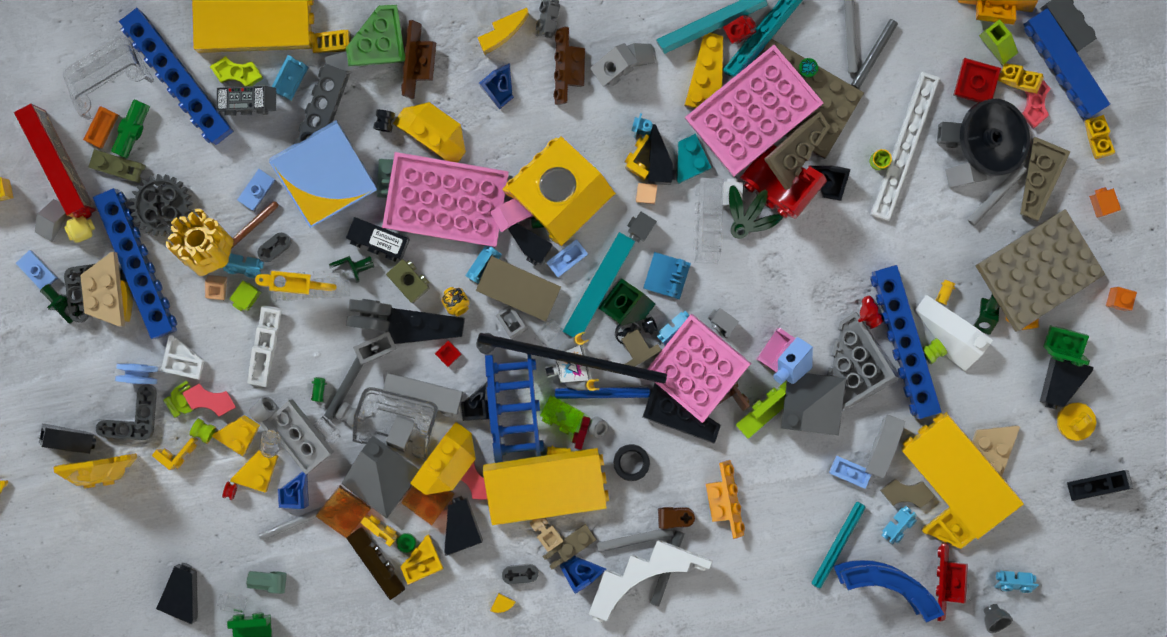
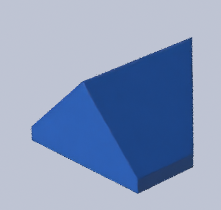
M510 63L493 70L479 82L482 90L499 110L514 98L512 95Z
M302 471L285 486L278 489L279 508L304 509L309 506L308 474L305 475Z
M576 555L559 565L575 594L593 583L606 570V568L576 557Z

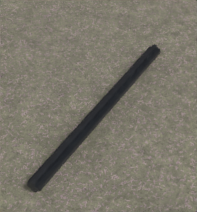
M479 333L477 341L480 344L663 384L667 380V374L484 333Z

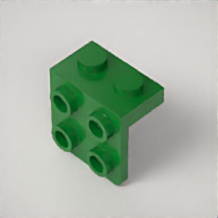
M1050 325L1043 347L1048 351V354L1052 355L1053 359L1062 362L1064 359L1070 360L1072 364L1077 366L1089 365L1090 360L1083 354L1089 335Z
M263 612L253 613L252 616L236 614L227 621V628L232 629L233 637H272L271 614L264 615Z

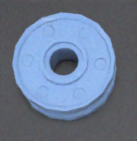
M117 363L116 365L117 369L125 371V375L115 376V381L132 384H157V379L149 377V373L158 372L159 367L131 363Z

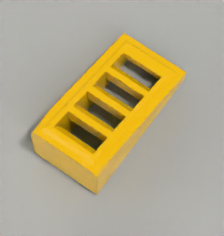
M337 30L314 33L313 53L345 52L346 46L351 41L350 31ZM333 37H336V46H333ZM340 37H343L344 45H340ZM318 38H321L322 48H318ZM325 38H329V47H326Z

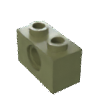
M402 259L386 275L411 303H414L430 289L428 286L430 282L423 274L419 276L414 271L417 268L410 260L406 262ZM413 275L414 283L412 285L405 284L406 276Z

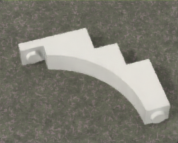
M657 540L650 561L633 554L630 556L624 575L609 569L604 571L589 615L593 616V620L601 623L608 621L619 600L637 583L666 572H688L691 563L695 564V568L705 571L706 568H711L713 560Z

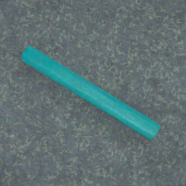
M856 502L813 578L811 583L813 586L819 589L823 586L866 508L862 503Z

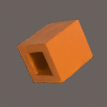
M1104 187L1095 190V195L1089 196L1097 218L1121 210L1114 188L1107 190Z
M1121 287L1110 288L1106 306L1122 311H1132L1137 292Z

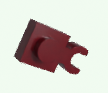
M583 416L579 432H574L572 443L575 444L574 448L582 450L591 418Z

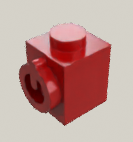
M742 15L723 27L732 44H738L757 32L754 20L748 15Z

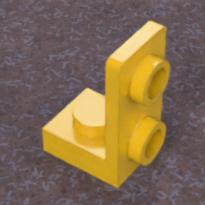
M647 134L644 138L640 136L635 144L637 147L634 154L630 152L624 161L627 163L625 169L642 180H645L649 174L647 167L640 162L636 164L634 161L649 139Z
M192 437L175 458L165 448L164 450L162 448L157 449L152 456L168 470L178 469L185 462L183 458L186 454H191L197 447L195 443L198 439Z

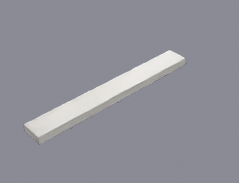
M923 71L920 73L891 155L892 162L885 172L871 216L888 222L891 219L940 80L937 76Z

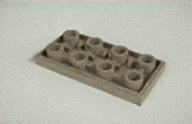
M491 256L476 291L546 322L561 286Z

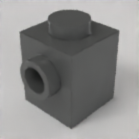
M941 122L938 124L937 143L946 144L948 148H958V145H961L960 127L962 123Z
M640 211L637 218L633 216L627 225L629 227V237L638 243L640 240L644 242L657 221Z

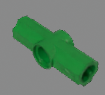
M135 99L133 100L126 117L119 123V134L111 152L128 159L135 141L142 135L143 122L150 109L149 105Z

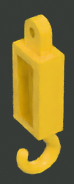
M271 271V275L259 274L255 278L257 285L269 287V291L309 295V289L334 291L337 289L336 284L310 281V274ZM278 276L284 277L286 280L285 286L277 287L274 284L275 278Z

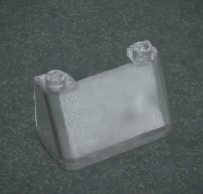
M374 387L366 388L362 392L354 414L353 442L367 444L372 436L375 437V434L388 437L396 416L401 415L414 420V428L409 440L412 443V455L427 460L438 414L437 405L430 401Z

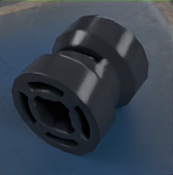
M377 109V121L374 122L373 129L391 133L393 129L391 123L395 118V113Z

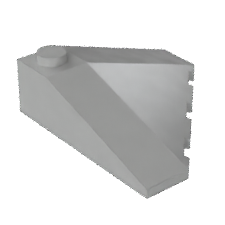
M857 312L839 323L838 329L841 332L839 340L835 341L832 356L835 357L832 368L829 367L827 376L846 378L842 411L901 379L863 321L858 322L860 316Z

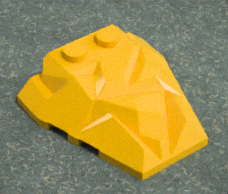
M137 454L54 466L53 469L57 475L76 486L83 485L84 489L96 487L95 484L101 482L103 486L115 484L114 480L123 477L125 468L130 467L137 459Z

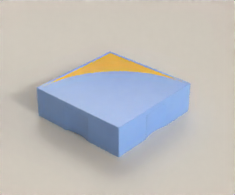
M337 120L314 132L306 140L293 144L269 159V163L310 228L377 190L375 182L363 162L359 160L352 148L351 142Z

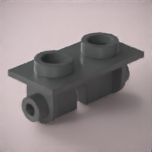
M542 0L539 7L541 12L540 19L536 23V36L545 34L546 38H552L555 35L557 21L551 20V17L558 18L559 0Z

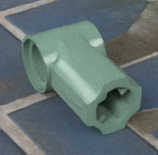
M249 571L246 582L247 588L283 594L285 593L287 573L278 571L270 573Z

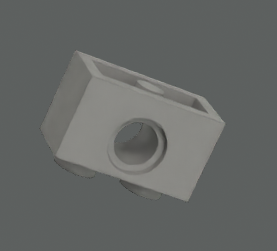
M623 43L615 46L590 69L603 87L609 84L614 86L621 80L620 76H625L634 70L633 66L638 61L627 45Z

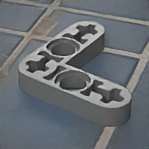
M94 264L70 267L64 273L69 316L78 323L85 322L89 315L84 313V315L80 316V319L75 316V313L78 312V306H73V303H83V295L79 300H74L72 292L80 290L82 293L81 276L76 277L74 281L70 278V275H73V271L77 274H82L83 269L85 272ZM119 264V273H120V276H121V274H122V268H121V266H120V264ZM84 304L79 305L80 311L84 312Z
M150 384L139 387L136 399L135 422L102 420L96 425L97 434L101 437L146 440L151 438L154 433L156 388ZM148 388L151 395L147 397V401H151V404H141L142 401H146V395L143 394V391H146ZM143 407L150 409V415L147 418L141 415ZM107 423V427H115V431H106L105 434L102 426H105ZM124 424L129 426L130 429L127 435H123L120 432V427ZM144 426L148 430V433L144 436L143 433H134L135 429H143Z

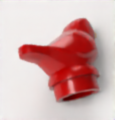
M868 295L862 299L858 322L865 321V324L870 329L879 326L883 319L879 313L878 306L874 303L873 297Z

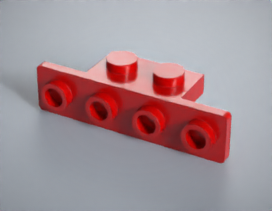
M947 542L942 543L938 548L940 566L937 567L939 585L936 587V596L944 615L938 617L937 621L941 622L946 619L947 601L966 603L968 564L949 562L950 544Z

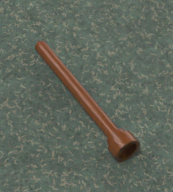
M276 201L272 202L233 237L231 249L275 211L279 204Z

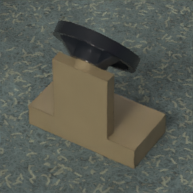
M633 322L623 332H618L622 327L620 324L615 329V338L620 344L625 345L633 358L625 363V365L637 366L662 351L658 344L649 349L641 336V327L637 322Z

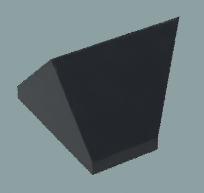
M831 165L810 166L822 173L827 180L820 189L822 198L841 201L850 169Z
M487 382L464 402H461L463 421L489 419Z

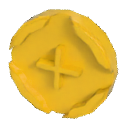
M1078 402L1069 403L1058 412L1057 428L1065 438L1075 441L1084 440L1094 432L1096 416L1086 404Z

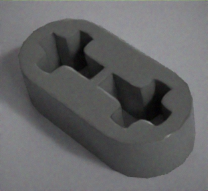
M282 232L275 234L258 248V257L262 261L271 262L290 247V236ZM279 237H286V240L284 241V246L281 244L277 247L275 246L277 243H279ZM272 247L274 248L269 253L270 257H263L264 249L270 250Z
M533 564L511 565L503 570L502 579L507 584L530 583L537 579L539 571ZM528 568H531L533 572L535 571L532 578L521 573L527 572ZM509 570H512V573H519L518 576L513 577V580H509V577L505 576Z

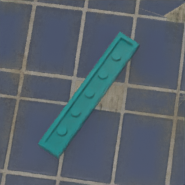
M739 0L656 39L657 44L662 52L666 54L728 25L742 15H749L768 6L767 0Z
M779 0L756 28L757 32L746 40L723 68L724 73L734 78L751 64L803 0Z
M620 232L618 233L562 332L575 337L586 330L636 241Z

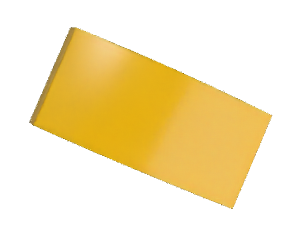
M1005 63L998 81L1008 86L1037 94L1044 76L1042 73L1025 71L1023 66Z
M1104 115L1085 120L1086 132L1095 160L1113 155L1115 150L1109 137L1110 129Z
M120 280L125 322H130L133 296L128 282Z

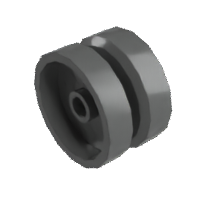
M368 299L349 300L348 309L360 312V316H347L346 326L389 331L390 322L385 319H378V315H391L392 305Z

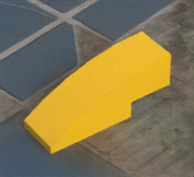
M527 8L492 22L494 30L477 37L484 55L496 50L515 35L529 16Z

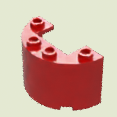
M773 145L754 160L740 178L745 182L743 186L751 193L754 191L758 195L763 190L768 191L765 203L771 210L776 208L777 212L784 218L789 216L797 219L827 180L822 173L809 166L806 170L802 167L800 174L794 178L791 188L785 190L765 161V158L777 148V146Z

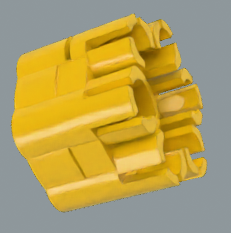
M195 209L199 217L191 212L188 215V219L184 216L179 219L177 217L173 219L171 230L174 234L167 238L169 241H166V247L197 275L205 276L228 264L231 247L233 246V238L217 220L211 219L202 209Z

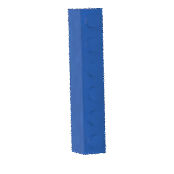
M1048 8L1023 24L1025 33L1033 39L1036 50L1042 53L1046 59V65L1054 71L1057 82L1063 85L1068 99L1075 103L1077 106L1076 110L1081 117H1084L1086 120L1110 105V102Z

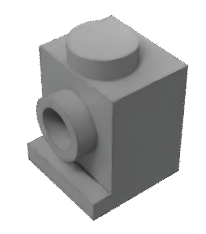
M721 308L717 311L714 309L708 317L713 323L712 327L720 333L723 330L725 332L723 336L728 337L739 323L738 320Z

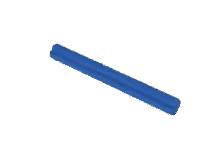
M648 387L600 388L596 391H578L571 388L555 389V398L650 397V389Z

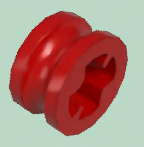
M228 481L225 484L222 497L224 499L229 497L230 500H233L238 484L234 483L232 485Z

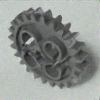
M157 174L156 180L153 176H149V182L143 179V186L136 185L139 191H132L136 197L130 198L134 205L129 206V208L135 210L131 216L137 217L134 223H141L140 229L144 230L147 228L146 233L148 234L153 231V235L158 236L160 232L161 236L166 237V232L170 235L173 234L171 230L173 219L176 217L179 219L182 216L188 219L187 213L193 212V210L188 209V206L193 205V202L188 201L192 195L185 194L188 188H181L183 182L179 181L176 183L177 178L175 177L170 179L169 175L165 174L164 178H162L160 174ZM154 184L159 187L165 185L162 187L164 192L168 193L171 190L174 192V197L171 200H168L167 196L163 194L161 196L155 195V198L150 202L148 200L149 193L159 192ZM162 202L165 204L161 208H158V205H161ZM172 209L175 211L174 218H164L169 227L164 224L158 226L161 223L159 219L155 218L152 221L149 219V214L152 211H155L156 215L160 217L162 215L168 216L169 211Z

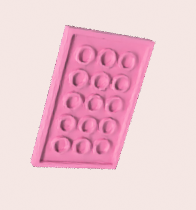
M773 45L689 113L685 120L731 175L735 177L822 106L823 101L778 48Z
M395 152L382 228L496 247L499 227L490 212L504 203L505 193L502 188L506 186L509 172Z

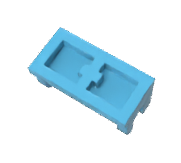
M287 55L272 87L276 88V94L292 101L309 67L303 62H299Z

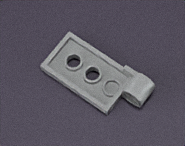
M263 397L250 408L249 412L253 420L258 422L266 432L272 431L305 475L334 452L293 399L279 408L271 398ZM293 429L299 432V437L293 434ZM305 444L310 446L311 452L305 449Z

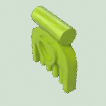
M188 380L173 389L171 398L168 396L163 399L174 418L180 416V412L186 414L194 411L190 408L182 394L191 386L188 385L179 390L189 384Z

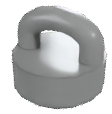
M596 416L589 422L588 431L596 438H600L606 433L608 424L605 420Z

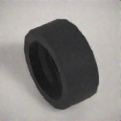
M634 444L619 448L613 460L616 473L627 481H637L643 478L650 466L649 456L646 451ZM630 451L637 452L643 459L642 468L635 474L626 473L620 465L621 457Z

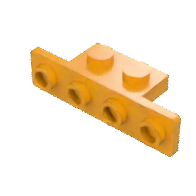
M958 0V2L976 5V20L996 22L1000 19L1004 24L1014 25L1016 10L1033 12L1038 0Z
M726 460L719 463L722 481L707 483L706 490L712 522L730 520L733 539L744 536L745 525L742 522L741 505L737 497L738 487L734 480V467L731 464V460Z

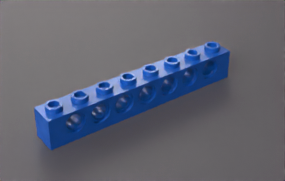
M135 8L119 21L122 25L121 31L127 38H132L134 41L132 43L133 47L139 53L142 51L145 55L144 61L150 68H155L157 71L155 73L156 77L162 83L165 82L168 85L167 91L173 98H178L180 101L178 105L185 113L188 112L191 115L190 121L196 128H201L203 131L201 135L208 143L211 142L217 145L234 132L140 9ZM140 29H144V34L137 37V32ZM155 44V50L149 52V46ZM163 59H167V64L164 67H160V62ZM179 74L178 80L172 82V76ZM190 89V95L183 97L184 90ZM197 104H202L200 112H195ZM213 119L214 124L211 127L207 128V120Z
M113 188L94 196L93 200L114 251L117 252L119 263L150 338L158 339L177 331V320L168 309L170 308V303L166 297H163L161 292L163 290L162 284L158 279L156 280L154 275L156 272L152 262H149L147 258L148 250L139 239L141 233L132 222L134 217L131 216V210L127 209L125 205L127 200L124 193ZM114 206L118 207V213L116 215L112 214V208ZM124 223L126 229L123 233H120L119 226ZM132 241L133 248L128 251L126 244ZM138 258L140 266L135 268L133 263ZM143 276H146L148 279V282L145 286H142L141 284V278ZM150 294L155 296V301L152 304L148 301ZM158 311L162 313V319L159 322L155 318Z
M894 265L871 272V284L873 287H876L878 293L876 300L878 305L882 306V319L889 329L887 337L894 346V350H892L893 357L899 363L898 373L905 382V387H903L904 393L911 402V405H909L910 413L916 419L941 413V408L898 266ZM886 282H889L892 286V290L889 293L884 290ZM892 300L897 303L895 311L889 308V303ZM897 319H900L903 322V327L901 329H897L895 327V321ZM903 337L908 339V346L906 348H903L900 344ZM909 355L914 358L912 366H908L906 363V358ZM914 374H917L920 378L916 385L911 380ZM922 392L925 395V400L919 403L917 396Z

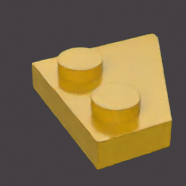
M243 415L236 421L227 424L224 428L217 430L211 437L243 456L247 452L260 425Z
M259 450L231 478L230 482L266 493L278 455Z
M950 507L921 529L923 533L932 535L943 542H948L959 549H962L976 538Z
M367 514L361 521V524L377 537L380 536L385 539V544L390 547L399 537L396 534L397 531L389 525L386 527L380 523L381 520L375 515L371 514L369 516Z
M430 535L424 537V540L415 548L411 556L401 565V570L408 585L444 569Z

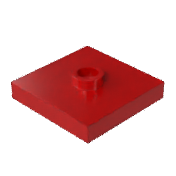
M964 58L953 96L978 103L993 99L1001 68Z

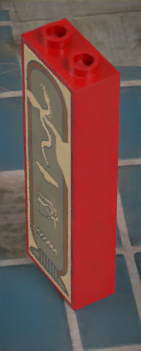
M33 104L15 111L14 114L66 215L73 218L83 216L87 219L91 217V213L97 210L46 111Z

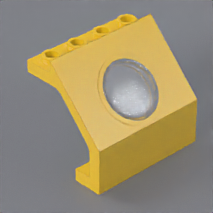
M562 136L549 141L547 146L537 153L530 163L523 166L520 172L502 188L506 195L524 206L550 233V239L560 246L565 244L616 194L603 175Z

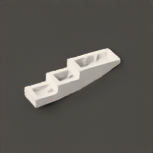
M266 305L261 307L259 325L256 329L255 343L251 352L248 384L267 386L279 331L281 308Z

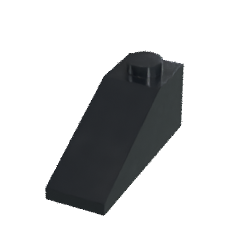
M653 124L650 140L648 184L671 185L672 180L676 179V169H673V163L656 124Z
M518 223L510 226L508 230L524 255L527 256L526 260L535 266L537 263L542 264L553 244Z
M1129 470L1067 482L1071 501L1134 489Z

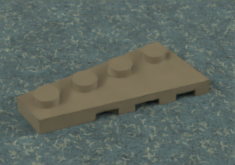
M820 111L815 112L765 158V161L785 190L791 188L794 178L800 174L802 166L810 159L813 149L819 145L830 128Z
M1034 136L1020 215L1037 222L1039 221L1071 151Z

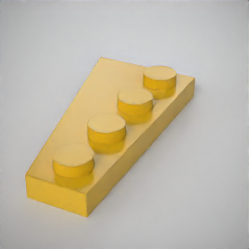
M713 33L703 36L684 106L696 109L722 87L723 36Z

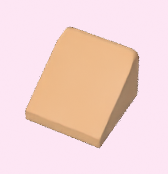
M638 183L636 202L655 205L657 184Z
M209 275L205 280V298L225 300L227 277Z

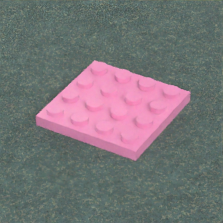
M690 314L651 363L648 370L666 373V383H655L703 423L752 363L695 315Z

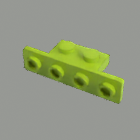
M787 380L777 389L773 387L767 392V397L763 401L758 400L752 406L753 409L736 423V426L746 438L749 439L783 409Z

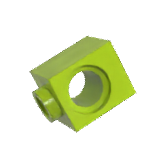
M242 280L230 297V300L234 302L232 305L236 309L249 311L262 292L249 282Z

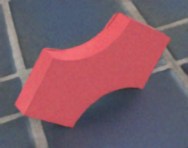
M1044 80L1037 94L1025 91L1027 104L1022 114L1032 128H1035L1049 116L1045 108V97L1051 88Z
M199 383L183 392L192 410L207 408L214 411L220 417L236 408L227 391L212 393L205 390Z
M474 461L461 478V481L470 488L472 499L487 500L484 477L477 471Z

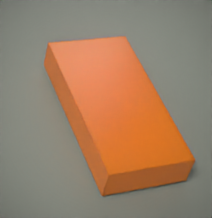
M100 106L83 140L102 149L119 115Z

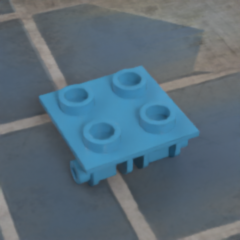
M654 252L643 289L680 300L691 263Z

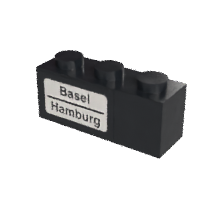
M354 217L346 239L351 240L349 244L358 248L364 245L368 247L367 251L376 255L379 252L386 254L385 258L394 262L397 259H403L410 241L405 236Z

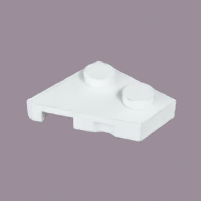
M169 335L161 371L200 379L204 360L175 336Z

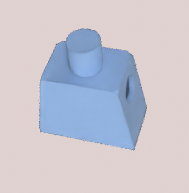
M797 337L779 357L778 371L773 376L775 381L782 384L787 380L789 383L794 384L812 369L813 346Z

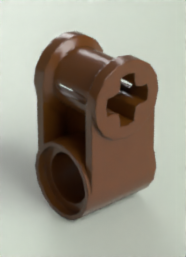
M688 507L658 508V526L660 529L689 527L695 521L694 512ZM684 513H688V516H691L688 518V521H684V518H681L684 516Z

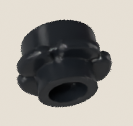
M652 316L645 318L644 322H642L645 333L649 332L652 335L653 332L658 330Z

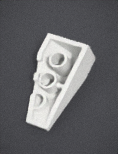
M925 295L915 309V312L927 329L946 348L948 359L964 371L983 355L993 341L979 329L928 295Z

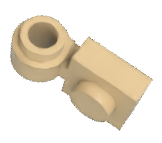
M546 518L532 519L529 522L535 532L541 531L537 538L547 552L564 541L553 525L546 528V524H548Z

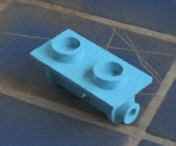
M640 113L639 118L635 117L631 130L635 132L634 137H636V134L645 136L651 133L653 124L650 120L641 118L642 113Z
M484 246L465 276L479 284L490 257L493 256L500 259L502 254L490 246Z
M230 253L228 264L223 267L224 271L229 274L239 273L249 278H255L261 274L260 269H263L264 262L257 258L247 257L246 262L243 263V256Z
M686 311L680 312L671 320L675 325L673 328L667 324L658 332L657 337L666 346L690 315Z
M907 506L901 507L893 517L899 523L895 525L890 521L882 530L881 536L886 540L890 537L889 542L892 545L895 542L899 543L904 537L903 532L907 527L910 529L916 523V513L910 514L911 509Z
M1012 571L996 573V580H999V582L995 585V588H1001L1002 591H1013L1015 589L1020 590L1022 593H1031L1039 586V584H1033L1036 583V575L1032 573L1018 572L1017 579H1015V572Z

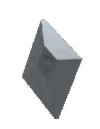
M806 373L794 384L787 381L781 428L839 436L846 378Z
M372 436L359 453L341 484L385 518H388L412 486L410 483L419 469L377 437Z

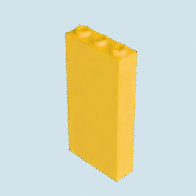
M192 0L194 50L198 53L312 49V43H315V34L312 32L311 24H314V13H311V5H314V0Z
M941 412L933 418V423L929 426L924 425L917 431L919 434L914 438H907L902 443L904 445L901 447L902 452L978 540L1023 506L1024 503L948 412L944 414Z
M598 448L484 464L483 476L491 524L498 525L607 509L606 502L609 501L608 490H604L603 484L607 483L606 474L601 472V466L604 465L603 454L598 453Z

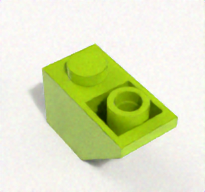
M1000 19L979 35L1002 65L1018 54L1011 32Z

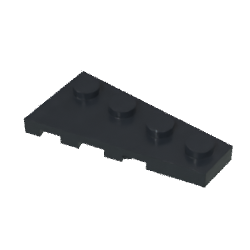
M392 308L391 315L387 316V320L390 322L388 332L394 344L463 337L465 318L396 308Z
M654 382L642 418L715 444L721 425L710 417L702 423Z

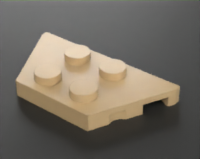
M111 252L80 275L84 313L123 327L125 326L118 255L117 252Z
M1016 425L978 429L975 431L972 440L1001 476H1003L1020 429Z

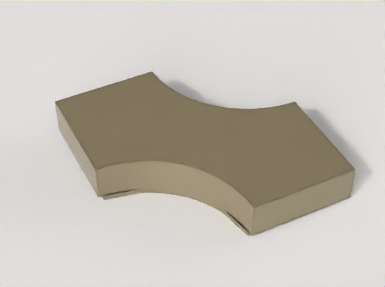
M894 478L880 490L892 506L900 502H911L921 509L935 497L923 481L915 485H904Z

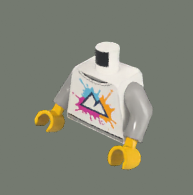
M581 332L575 337L566 340L557 350L586 356L583 344L589 340H582V334H585V332ZM555 360L556 364L545 366L548 378L559 375L560 382H563L568 388L578 391H596L600 389L594 387V382L599 381V379L591 378L589 367Z

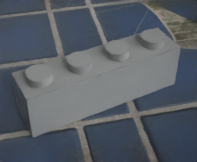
M387 373L382 396L386 397V401L397 403V400L405 401L404 405L415 408L417 404L423 406V410L434 412L436 409L442 411V415L453 417V414L457 415L459 412L463 391Z

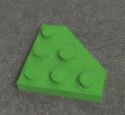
M379 5L346 46L348 66L405 62L397 5Z

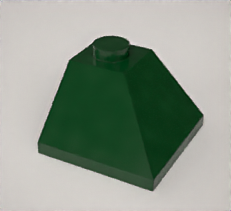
M621 278L599 306V309L623 326L645 319L656 303Z

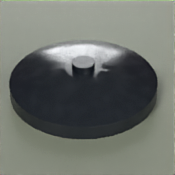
M988 99L975 104L964 116L960 127V144L964 156L973 168L985 175L1001 176L1015 171L1024 162L1029 151L1030 132L1023 114L1013 104L1002 99Z

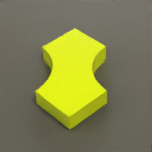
M225 56L210 66L220 83L234 80L241 82L244 86H253L264 79L253 62L236 64Z

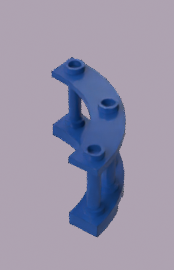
M527 354L528 361L503 364L494 362L493 355H485L489 419L493 436L492 445L495 463L503 462V455H506V453L536 450L537 457H539L541 452L544 451V441L539 439L537 411H540L539 400H535L533 370H537L536 359H532L531 354ZM528 369L529 380L495 382V374H498V372ZM530 388L531 402L507 405L497 403L496 393H500V391ZM532 410L533 424L507 427L499 425L498 415H501V413ZM534 432L535 443L501 444V437H504L505 434Z
M854 560L833 566L840 584L845 583L848 591L865 586H881L902 594L913 608L915 614H921L926 623L944 615L936 599L922 584L891 565L871 560Z

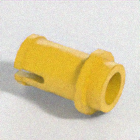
M944 280L943 283L941 282L942 287L935 301L947 305L952 291L956 288L954 287L955 283Z
M551 445V447L547 446L546 455L571 452V448L554 447V445Z

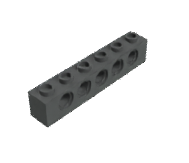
M326 63L324 67L320 68L318 85L313 87V99L305 109V114H307L305 121L301 122L298 130L300 135L293 144L306 140L307 136L333 122L350 76L349 72ZM328 81H333V89L327 91L325 87L326 83ZM322 99L327 100V106L324 109L319 107V102ZM315 117H319L321 120L318 127H314L312 123Z

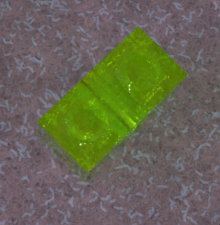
M550 395L540 416L543 417L541 421L550 426L554 423L560 426L558 430L569 435L570 432L574 434L584 412ZM561 411H564V415L567 417L566 420H557L556 412L561 413Z

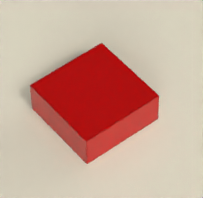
M448 340L435 355L449 367L462 353Z

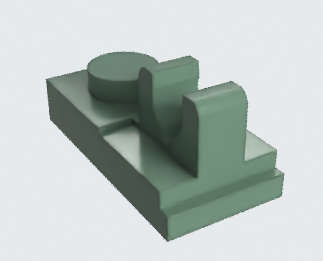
M379 159L377 197L387 198L393 159Z

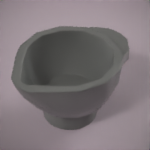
M992 604L984 609L986 615L984 618L985 626L990 633L999 632L1013 621L1010 614L1004 609H1000L998 604Z

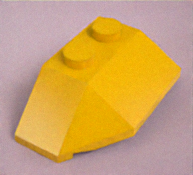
M430 102L403 108L393 122L396 127L445 161L459 163L466 153L461 124Z
M455 422L424 462L410 484L424 495L452 491L476 459L472 433Z

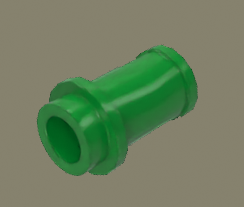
M314 377V381H312V401H324L325 385H327L325 378Z

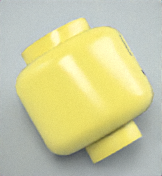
M82 216L68 220L64 229L70 241L73 240L75 243H79L93 236L92 230L95 227L91 219L87 220L86 217Z

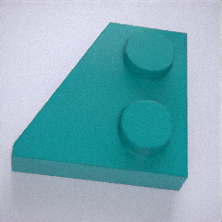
M696 133L678 141V184L712 168Z

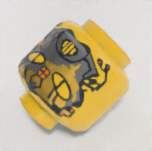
M450 287L446 289L441 299L442 304L450 315L460 316L469 309L470 300L462 288Z

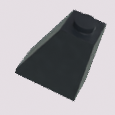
M1051 357L1040 402L1046 403L1045 407L1057 410V406L1065 407L1092 373L1094 367L1084 364L1083 366H1077L1072 364L1071 361L1064 360L1062 362Z
M42 423L39 444L44 448L90 454L91 449L95 448L96 438H93L94 435L91 432Z
M462 496L456 497L448 505L445 556L483 542L468 497L464 499Z
M182 563L174 566L156 609L189 624H193L198 618L197 571L193 570L191 565Z

